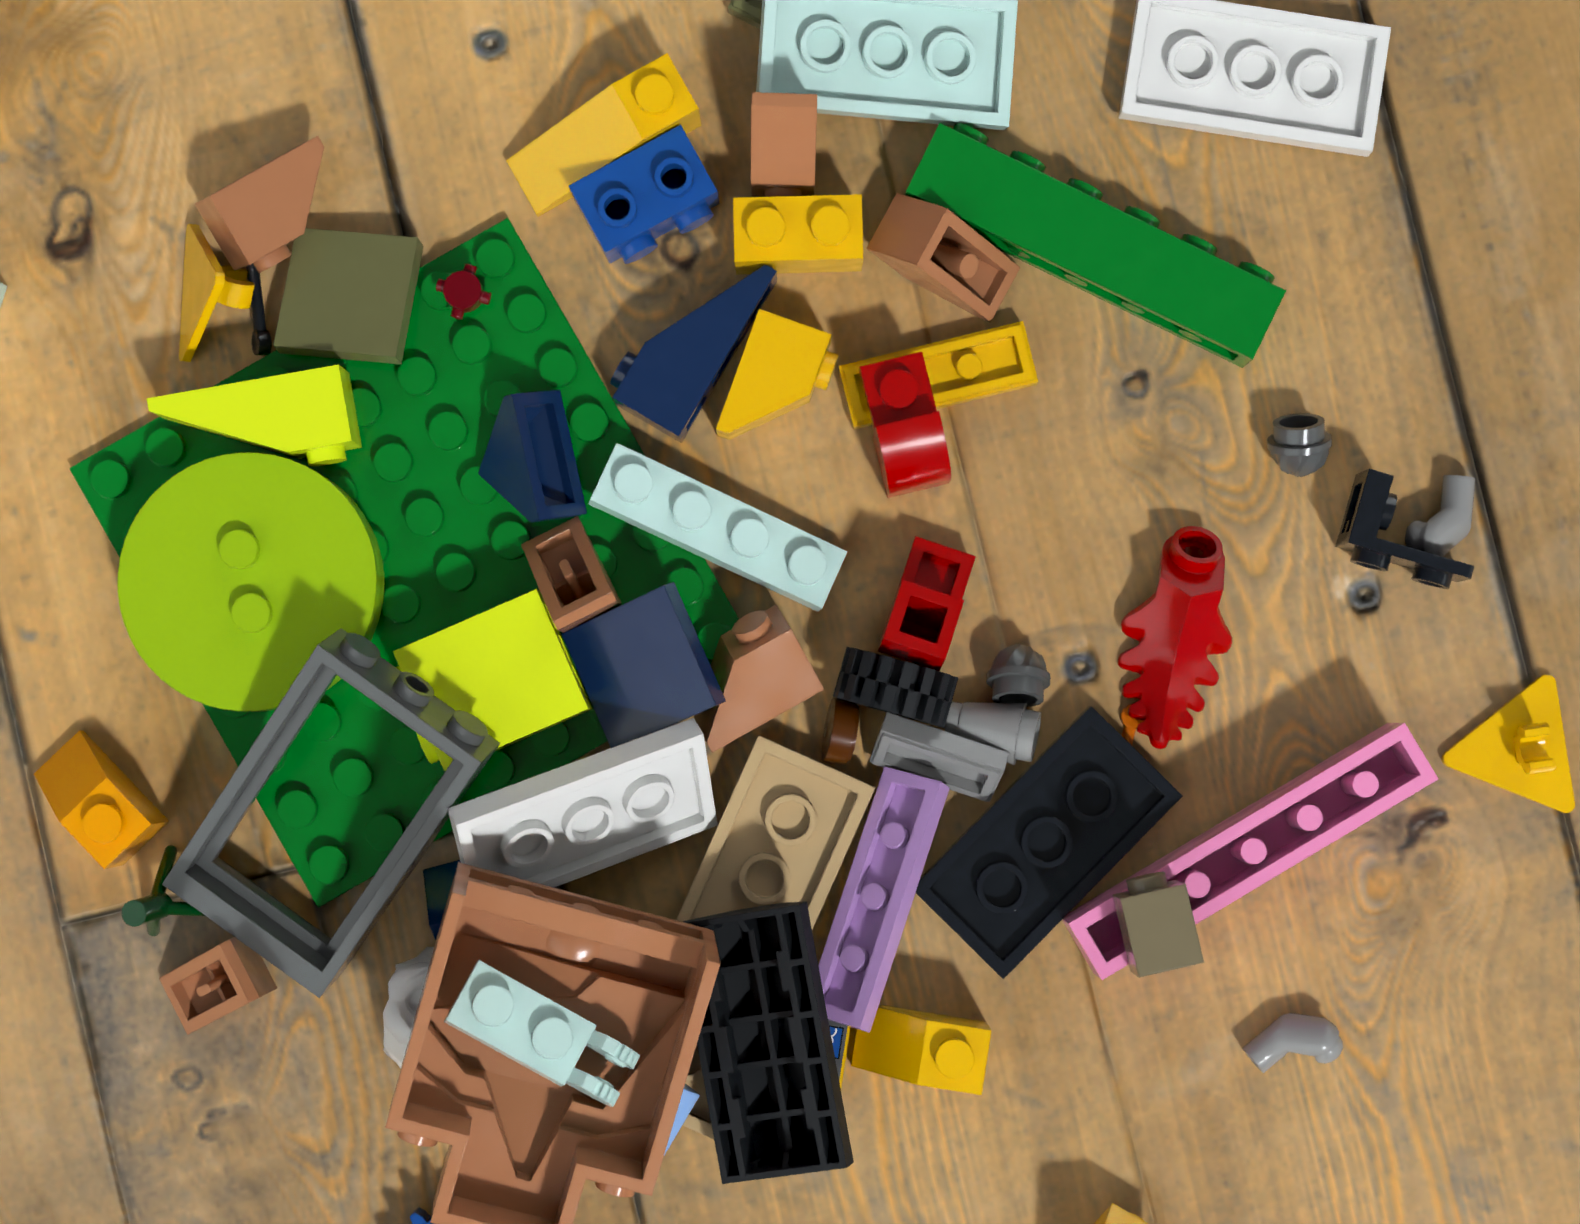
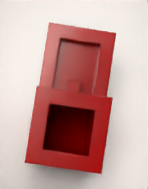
M923 352L860 366L859 373L873 425V441L887 498L949 484L951 481L949 454Z
M915 536L883 630L878 652L940 671L946 660L964 603L962 598L976 556Z

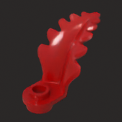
M1198 526L1180 528L1165 541L1160 555L1159 580L1156 592L1141 605L1126 614L1121 623L1122 632L1139 641L1137 646L1123 652L1118 658L1120 668L1141 675L1124 684L1121 689L1122 695L1125 698L1140 699L1131 704L1127 713L1131 718L1144 720L1136 727L1137 732L1147 735L1151 745L1157 749L1166 748L1170 740L1179 741L1182 739V732L1178 727L1192 728L1194 719L1186 708L1195 712H1201L1205 707L1204 699L1197 692L1194 685L1214 686L1219 679V674L1208 660L1207 655L1227 653L1232 645L1231 633L1218 607L1224 590L1225 556L1220 539L1213 532Z

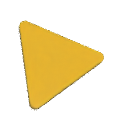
M197 224L187 225L185 237L179 360L183 362H191L216 303L218 302L232 308L249 309L255 286L253 282L246 281L248 273L246 269L241 268L234 271L231 266L220 265L201 228Z
M1551 675L1539 676L1442 754V763L1448 768L1562 813H1569L1575 808L1555 678Z

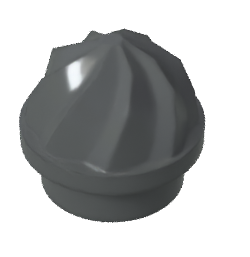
M1308 413L1289 414L1273 421V434L1267 438V448L1271 452V456L1276 464L1279 465L1280 470L1297 477L1307 476L1320 469L1325 464L1329 448L1332 446V435L1325 431L1324 418Z
M1015 644L1001 650L995 657L991 669L987 672L986 683L993 688L992 700L995 703H1027V707H1032L1044 701V689L1050 686L1051 676L1047 672L1046 663L1042 655L1033 651L1029 646Z

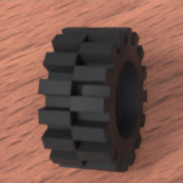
M846 647L833 697L945 728L958 677L885 655Z

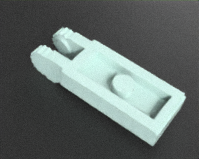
M480 960L474 965L443 1021L559 1086L568 1084L610 1107H614L620 1092L614 1089V1086L608 1081L575 1068L584 1048L587 1046L621 1068L634 1069L640 1058V1055L633 1049L606 1034L596 1031L597 1025Z

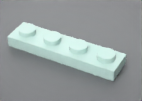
M616 443L588 503L601 511L817 612L823 608L848 552Z

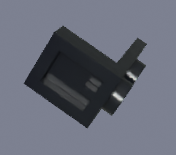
M1367 469L1355 475L1335 546L1352 552L1350 562L1379 571H1388L1390 563L1413 569L1411 578L1413 581L1441 589H1449L1451 581L1460 582L1471 579L1474 570L1472 565L1377 538L1378 530L1386 531L1396 509L1397 495L1390 493L1394 476L1373 469Z

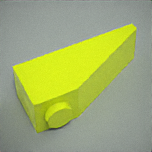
M339 364L147 398L149 412L164 419L299 459L307 457L308 466L340 463L347 460L346 450L362 448L350 374Z

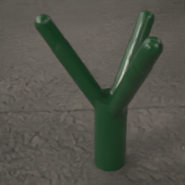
M169 845L165 848L150 895L128 901L124 904L121 911L123 921L129 926L136 927L147 923V932L150 936H157L160 933L161 919L169 915L205 916L187 902L172 901L170 896L166 894L167 888L162 885L174 867L177 855V848L175 846Z

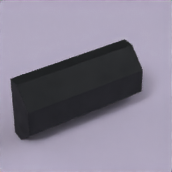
M807 901L764 905L683 921L684 923L714 930L720 959L719 971L697 1046L722 1184L849 1167L854 1163Z

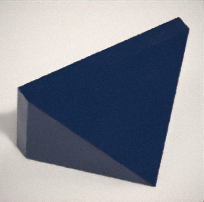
M560 390L516 393L503 397L478 472L488 484L531 523L587 514Z

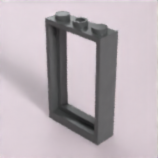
M342 628L317 645L162 883L163 886L318 998L344 972L449 819L447 808L460 803L500 745V742L488 735L486 726L477 717L465 711H455L434 696L433 688L423 678L411 672H401L380 657L379 649L370 640L356 633H347ZM338 675L454 760L334 936L330 938L220 859L218 855Z

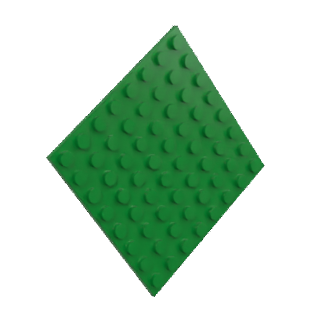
M509 218L504 219L420 267L402 365L280 354L275 350L214 385H225L339 364L350 374L362 448L345 451L346 461L323 466H308L307 457L299 459L158 417L69 468L119 557L130 526L149 497L175 474L203 460L233 453L271 454L303 464L327 477L353 499L365 515L377 539L384 569V598L379 622L371 642L379 649L380 657L394 667H397L399 665L393 651L535 589L539 590L521 544L575 517L531 523L488 484L478 472L503 397L516 393L560 390L587 514L578 517L622 604L663 585L674 582L710 665L720 636L730 631L739 620L704 558L588 504L616 443L644 456L645 454ZM465 264H471L477 267L475 276L481 282L484 291L492 293L489 305L481 303L476 310L464 313L462 320L455 319L450 316L452 307L446 301L444 294L436 291V284L438 279L446 280L452 273L463 271ZM341 679L325 692L256 799L319 908L376 874L445 771L440 761L433 764L428 761L414 730ZM203 704L239 767L275 710L233 711ZM594 708L495 751L459 804L567 765L608 742ZM450 817L434 841L453 831Z

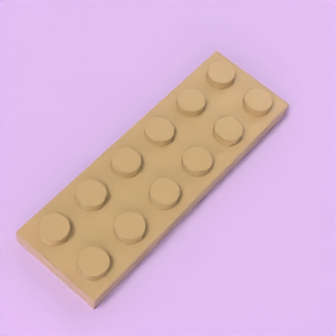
M758 735L676 920L683 922L733 910L777 903L807 901L811 928L813 929L875 787ZM696 1045L685 1084L700 1096L682 1126L714 1139L699 1051Z

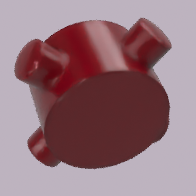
M465 264L463 271L452 273L446 280L438 279L436 284V291L444 294L446 301L452 307L450 316L455 319L462 320L464 313L476 310L481 303L489 305L492 293L484 291L481 282L475 276L477 267L471 264Z

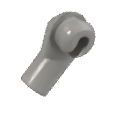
M1444 475L1440 511L1431 517L1428 522L1413 521L1407 527L1405 534L1406 546L1438 556H1444L1463 540L1471 529L1476 478Z
M1288 1013L1280 1016L1242 1049L1262 1073H1265L1288 1052L1314 1056L1318 1063H1330L1341 1054L1343 1041L1339 1036L1337 1027L1324 1017Z

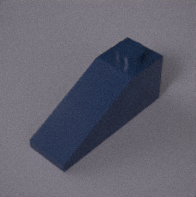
M765 264L646 341L638 355L628 351L619 363L610 381L611 385L618 388L612 397L616 405L682 443L751 327L758 310L762 308L777 283V271Z

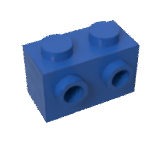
M681 125L569 185L576 204L609 264L620 258L623 259L625 264L643 258L658 247L656 238L676 227L681 234L698 228L714 216L711 208L720 204L718 191Z

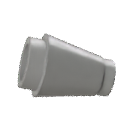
M952 701L945 731L1009 752L1007 763L1015 765L1017 760L1032 762L1040 731L1041 712L1028 710L1027 703H959Z

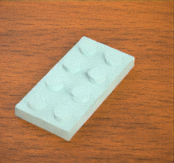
M762 0L756 92L817 94V113L930 124L942 123L952 126L955 123H962L974 128L1005 130L1009 127L1018 0Z

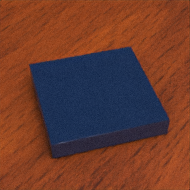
M674 582L652 590L562 634L611 748L673 726L726 702Z

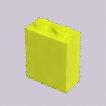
M538 589L393 651L399 665L396 667L401 672H411L423 678L433 688L434 696L455 711L468 712L483 722L488 730V735L500 742L495 751L593 709L561 633L554 625L542 594ZM416 733L428 761L431 764L440 761L443 770L446 771L454 759Z

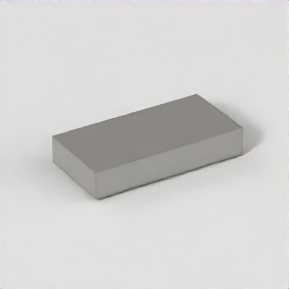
M887 712L869 762L883 768L885 766L938 780L950 787L949 790L990 802L1005 771L1009 752Z

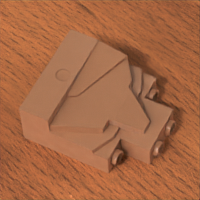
M458 862L385 1126L387 1129L398 1131L397 1135L399 1138L414 1145L433 1147L437 1145V1142L450 1144L435 1193L430 1223L573 1224L586 1179L594 1181L598 1189L613 1196L628 1198L634 1196L635 1192L652 1196L720 967L714 930ZM478 960L597 1025L596 1031L614 1038L640 1055L634 1069L621 1068L606 1060L605 1056L586 1046L577 1061L575 1068L608 1081L614 1086V1089L620 1092L614 1107L605 1105L568 1084L559 1086L443 1022Z

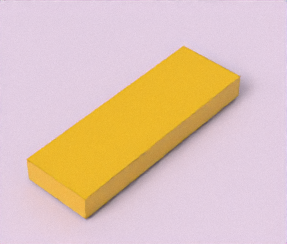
M1023 321L840 365L838 368L853 430L872 425L859 373L860 366L923 352L936 409L1037 385L1038 383Z

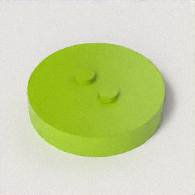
M233 453L209 458L187 467L162 484L149 497L132 522L124 540L118 568V598L124 625L138 654L147 666L171 688L192 700L219 709L271 711L276 710L317 645L337 630L342 628L347 633H356L370 641L372 640L383 606L384 569L379 545L372 527L357 504L342 488L313 469L284 457L263 453ZM337 675L331 683V685L329 686V688H331L333 685L339 682L342 678H340Z

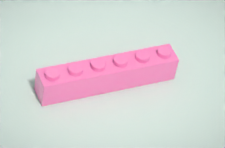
M1386 723L1127 879L1155 872H1165L1167 882L1178 880L1185 883L1194 921L1197 924L1438 780V777L1406 724ZM1127 879L1071 911L1062 919L1092 972L1101 980L1129 965L1112 894L1128 891Z

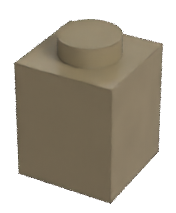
M1155 872L1127 879L1128 891L1112 894L1130 972L1140 978L1204 963L1185 883L1178 880L1167 882L1165 872Z

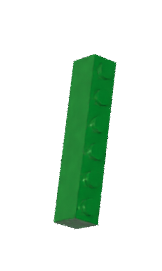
M939 123L906 190L905 196L948 208L998 250L1241 368L1253 360L1286 290L1272 284L1275 279L1273 274L1249 262L1242 261L1237 267L1215 256L1218 250L1214 245L1197 236L1183 234L1182 238L1179 239L1158 229L1160 221L1144 210L1126 206L1123 212L1101 201L1103 193L1084 181L1069 178L1067 184L1045 174L1046 166L1038 159L1026 153L1014 150L1008 156L987 146L989 139L986 135L968 125L955 123L952 129Z

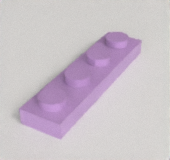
M884 766L818 965L827 1016L830 1021L868 1033L871 1031L950 789L941 781Z

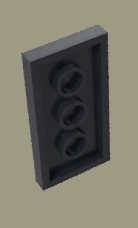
M1088 706L921 876L916 894L1004 979L1183 795L1092 706Z

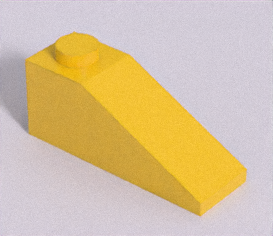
M666 53L609 85L508 158L506 162L537 217L573 198L569 185L679 125L682 126L686 134L702 126L699 108L671 58Z

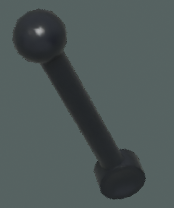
M252 263L246 266L248 281L253 282L255 285L251 301L254 329L251 339L254 355H269L271 353L272 340L269 331L266 330L260 273H258Z

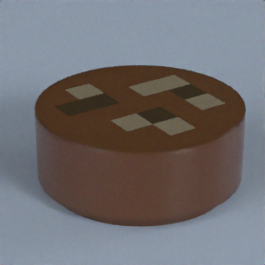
M832 698L823 733V761L846 764L847 761L851 760L859 726V705L857 703Z

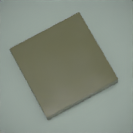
M305 228L304 234L294 239L273 343L276 350L280 354L402 365L424 247L419 238Z

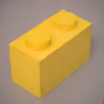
M862 194L733 198L736 275L752 274L765 264L776 270L777 274L862 271Z

